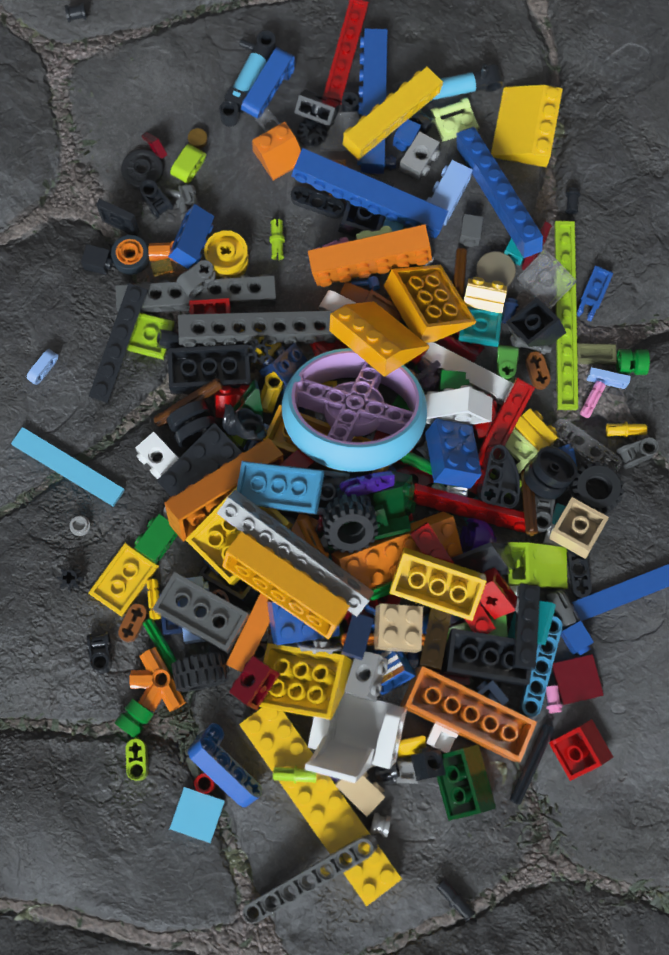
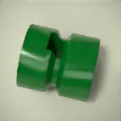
M618 349L616 357L617 373L623 375H630L631 372L634 375L648 374L650 355L647 349H636L634 352L631 349Z
M132 698L125 707L126 712L120 713L114 724L136 739L143 730L142 725L148 724L154 714Z

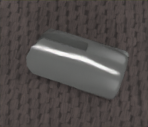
M564 588L547 594V601L556 604L554 614L561 620L562 629L580 621V617Z

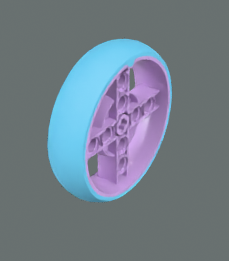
M345 348L320 354L307 361L294 373L283 395L282 417L291 440L306 456L321 465L336 470L364 472L391 465L412 450L419 441L426 425L427 403L419 381L406 366L402 365L384 377L352 349ZM339 378H357L355 382H345L334 388L322 384ZM381 383L399 394L408 405L410 411L385 404L382 395L377 390L379 384ZM303 407L325 414L326 421L331 427L328 436L319 433L308 425L297 408ZM375 430L391 434L386 438L376 441L351 442L354 436H364Z

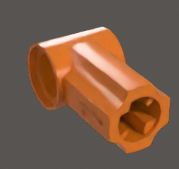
M174 241L171 243H149V260L174 261L168 257Z

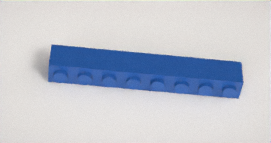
M365 29L364 36L360 38V48H364V53H360V64L363 65V69H360L359 81H363V86H359V98H363L362 103L359 102L358 114H362V116L370 114L377 104L381 105L386 99L387 29ZM385 139L360 160L357 159V165H361V172L384 174Z
M473 126L456 133L458 152L468 168L473 170L474 178L523 258L542 252L543 235L475 127Z
M304 148L300 152L291 175L298 182H306L313 185L319 191H327L335 198L348 200L354 206H362L368 209L369 212L385 216L389 221L399 222L406 228L426 224L428 237L437 238L448 214V210Z

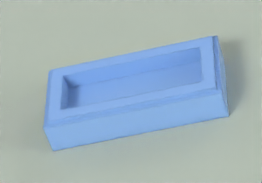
M591 367L587 373L586 380L595 383L596 381H601L605 385L625 389L630 383L631 376Z

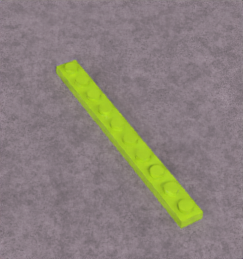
M555 221V315L560 319L566 331L556 341L557 410H577L575 221Z

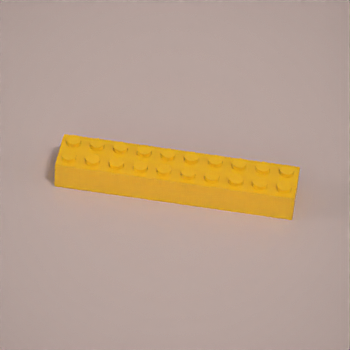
M261 708L239 724L272 772L275 767L295 768L297 766V768L305 769L306 763L313 755L283 711ZM316 773V783L296 781V784H294V781H279L330 854L363 835H370L329 776ZM361 842L362 849L369 852L371 849L370 845L367 842ZM379 846L368 859L344 872V875L366 906L402 880ZM343 853V859L346 862H352L350 854Z

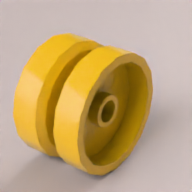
M220 231L208 238L204 248V256L207 261L212 263L216 273L215 278H239L242 276L249 264L248 248L245 240L233 231Z

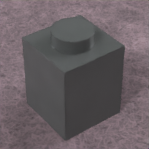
M464 214L459 239L460 244L467 247L479 245L483 217Z

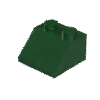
M390 470L394 474V486L370 493L371 506L383 504L387 520L403 516L409 517L416 509V502L414 501L415 486L412 475Z

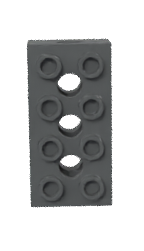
M175 572L153 607L155 613L228 654L249 618L247 612ZM183 598L188 599L186 606H178L179 600ZM199 609H206L207 613L204 617L199 618L196 616ZM224 619L225 625L222 628H216L214 626L216 620Z

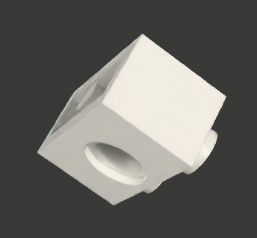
M155 432L151 433L135 447L138 452L137 458L143 464L148 463L150 465V472L157 479L179 459ZM157 454H161L163 456V458L159 462H154L152 460L153 457Z

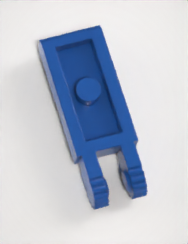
M595 265L580 300L581 303L577 310L578 317L582 315L584 306L587 304L592 306L587 320L592 321L596 309L599 308L613 272Z

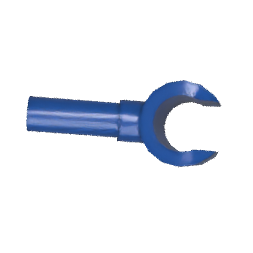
M375 276L363 281H352V284L356 286L369 285L370 290L373 291L380 289L378 278Z

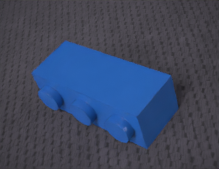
M194 204L185 213L168 257L187 269L193 264H197L202 257L200 252L208 240L206 237L213 229L212 221L214 216Z

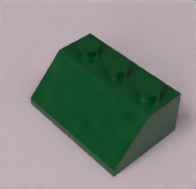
M479 745L441 754L446 775L437 777L448 821L496 809Z

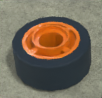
M126 235L120 237L113 244L111 256L115 267L120 272L127 275H135L146 269L149 264V252L147 244L142 238L136 235ZM129 253H135L132 257H126Z

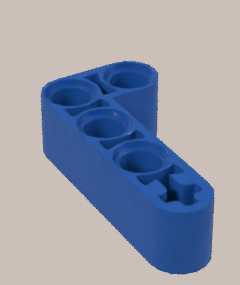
M279 47L275 48L245 97L241 106L242 111L260 119L284 79L289 80L295 69L294 55Z
M212 723L197 735L188 748L189 758L238 805L244 808L248 807L262 796V787L219 746L224 738V731L221 726Z

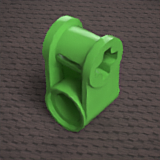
M498 345L497 375L510 382L514 381L517 371L519 347Z

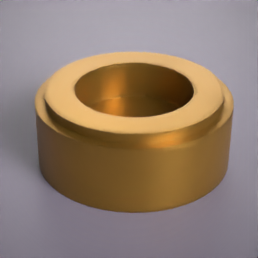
M193 129L188 134V142L190 145L201 149L207 144V135L202 129Z

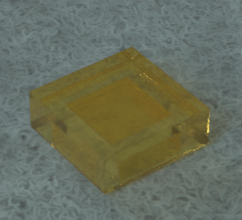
M170 258L151 263L154 277L173 272Z

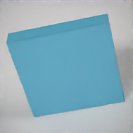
M184 787L170 830L211 843L225 801Z

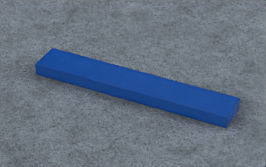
M669 564L572 602L580 617V621L582 622L669 587Z

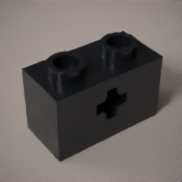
M305 89L299 94L294 113L330 126L336 121L341 102Z

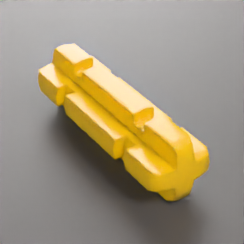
M157 579L147 580V588L149 589L147 591L149 609H151L149 615L151 619L158 620L161 619V616L153 611V607L159 598V590H157L159 584Z

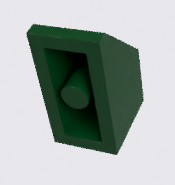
M253 380L233 408L235 412L241 408H248L255 414L261 415L264 419L258 382Z

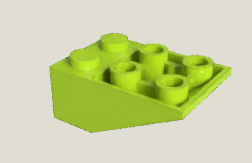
M507 543L516 568L509 570L510 574L505 576V581L509 586L526 584L539 586L540 588H568L567 548L536 543Z

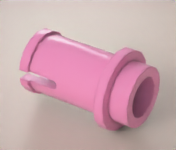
M548 686L546 689L548 702L546 709H549V713L562 712L563 704L560 703L558 686Z

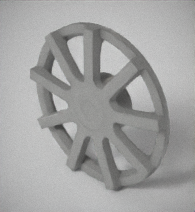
M334 638L298 642L300 651H312L313 654L318 652H327L328 654H332L333 651L342 652L344 646L341 644V640Z

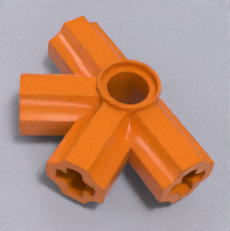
M154 647L145 651L139 657L146 670H131L129 679L130 689H146L138 703L153 712L156 711L162 699L169 712L183 706L186 701L181 692L176 690L174 677L169 672L157 648ZM161 674L167 675V682L164 685H160L158 682Z

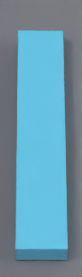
M23 427L11 443L17 449L113 507L125 491L124 488Z

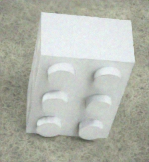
M463 385L459 389L446 388L443 392L429 391L425 395L427 424L431 425L436 418L468 425L492 422L493 398L485 395L483 391L473 389L472 386Z

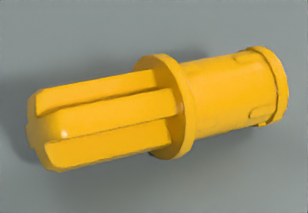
M628 422L606 424V436H624L627 438L628 435H647L646 424H628Z

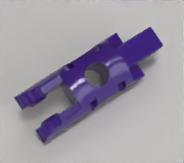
M391 471L376 472L345 480L339 486L345 495L347 494V497H351V494L356 495V497L394 486V474Z

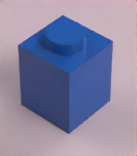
M411 120L405 121L398 127L394 135L393 146L400 151H407L420 132L421 125Z
M581 621L561 632V637L572 655L577 652L579 655H582L591 650L589 645L594 643Z

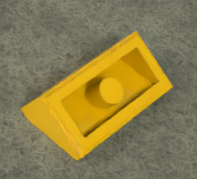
M421 735L400 740L397 759L418 754V749L426 748L425 736Z

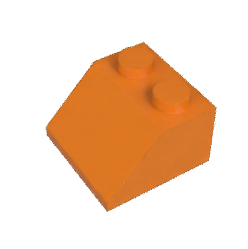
M286 122L279 124L252 140L253 152L273 181L294 169L301 149Z

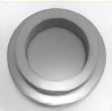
M82 515L75 516L70 522V530L76 536L86 535L91 527L88 518Z

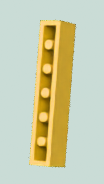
M428 67L422 71H417L409 82L405 81L398 91L390 93L381 105L377 104L372 109L370 114L362 116L354 127L346 129L343 134L342 145L360 160L441 92L443 81Z

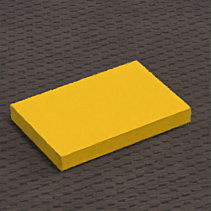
M124 543L88 594L123 617L146 586L147 580L151 579L159 566L127 543Z

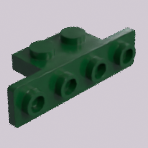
M383 504L373 506L378 524V534L375 536V540L411 531L408 516L387 520ZM349 521V522L344 523V525H345V526H352V525H355V524L358 523V522H356V521ZM328 544L329 551H334L335 549L332 548V544Z

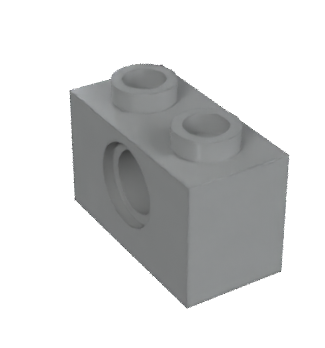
M419 132L400 161L399 171L420 181L422 176L428 174L431 168L429 165L432 160H437L440 154L438 150L440 142ZM417 156H423L425 158L419 159L417 158Z
M366 651L362 660L354 658L344 691L352 696L376 702L377 696L381 692L383 676L388 669V660L381 655ZM371 672L370 677L366 680L367 674Z

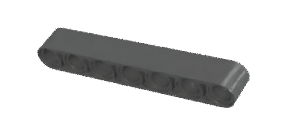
M363 835L263 893L244 907V919L251 924L257 923L363 862L377 850V840L372 835ZM361 842H367L370 845L371 849L369 852L362 849ZM343 853L350 854L352 862H346L343 859ZM325 863L332 866L333 873H328L325 870ZM306 874H310L314 878V884L306 880ZM288 885H292L295 888L296 894H291L288 891ZM270 896H274L277 899V905L270 902ZM252 906L258 909L259 915H255L252 912Z

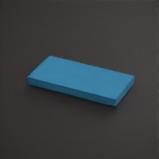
M242 461L236 491L258 507L317 514L324 471Z

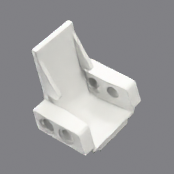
M344 692L331 720L314 717L308 748L315 749V752L306 763L305 770L356 783L369 768L380 766L390 769L397 760L407 708L378 699L375 702L355 697Z

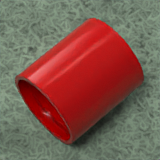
M204 773L197 776L194 785L198 792L208 794L214 790L216 783ZM204 777L209 778L211 781V786L207 790H202L199 785L200 780Z

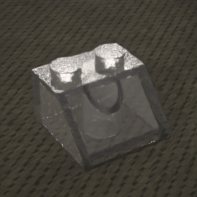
M545 249L517 277L521 287L534 298L537 297L549 309L577 282L564 266Z

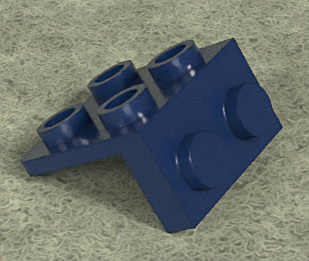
M293 343L286 348L281 346L274 352L276 356L267 358L263 363L264 366L258 372L262 377H265L275 371L284 385L287 386L294 373L308 360L297 345Z

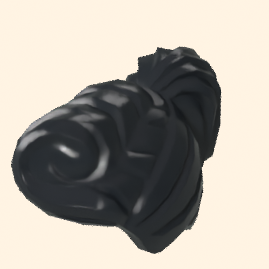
M231 404L224 405L225 413L222 423L224 432L227 435H238L243 439L261 442L267 436V430L263 425L261 415L255 414L248 408H241L235 412Z

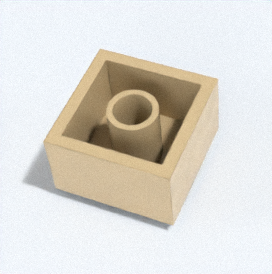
M572 497L552 530L549 539L586 559L609 517Z
M393 604L377 605L375 608L374 650L414 653L421 651L423 607Z
M366 772L356 783L341 779L335 786L366 816L385 798L382 794L385 790L377 782L371 784L366 779L369 776Z

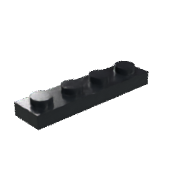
M519 584L517 587L513 667L528 670L536 668L540 601L539 586Z

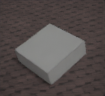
M397 761L400 777L396 778V783L418 784L412 761Z

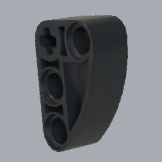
M492 444L485 452L481 470L482 475L479 478L476 495L480 501L513 508L519 502V473L508 449L503 445ZM496 448H499L501 451L498 459H495L493 456ZM492 468L496 470L494 479H490L488 476L489 470ZM485 491L491 492V496H484ZM509 493L511 495V500L509 503L505 504L503 497L505 494Z

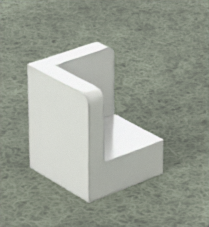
M434 723L426 739V744L449 753L458 734Z

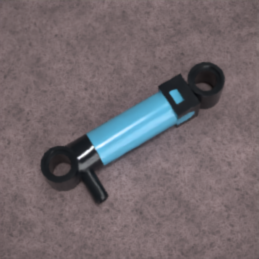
M265 30L257 35L256 44L241 39L239 42L241 47L252 52L233 87L230 86L224 97L225 101L219 107L221 122L225 126L232 127L239 122V113L243 114L244 112L241 110L242 103L276 48V38L271 31Z
M484 64L481 67V71L441 78L443 81L441 92L426 105L433 104L435 99L480 90L493 92L503 86L499 67L497 65L488 66Z

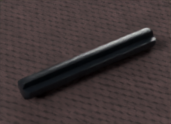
M546 724L543 725L511 794V802L517 805L521 804L554 732L553 727Z

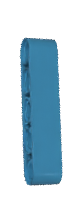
M553 616L552 622L556 625V631H549L546 641L551 646L550 652L543 651L541 644H537L536 663H544L546 670L545 672H539L536 668L531 670L530 684L525 685L519 710L522 715L528 718L537 716L542 708L562 631V622L556 616ZM532 682H537L540 685L539 693L531 690ZM527 702L534 704L535 711L533 714L526 711L525 705Z

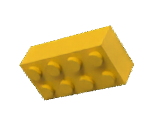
M404 547L390 585V594L472 621L487 580L485 574Z

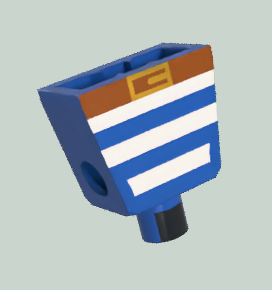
M377 650L374 653L388 660V669L381 682L380 694L385 695L416 677L404 652Z

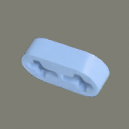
M47 349L30 369L27 379L35 385L39 384L57 362L58 354L51 349Z

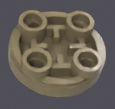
M493 251L486 253L479 259L475 274L476 277L483 278L484 282L500 281L504 283V286L508 287L515 277L516 267L508 255Z

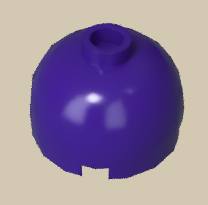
M475 518L466 520L469 523L467 527L463 526L460 534V544L463 553L490 542L497 543L493 529L488 523Z

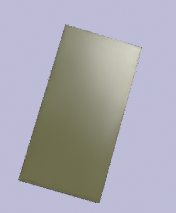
M577 343V364L615 365L616 344Z

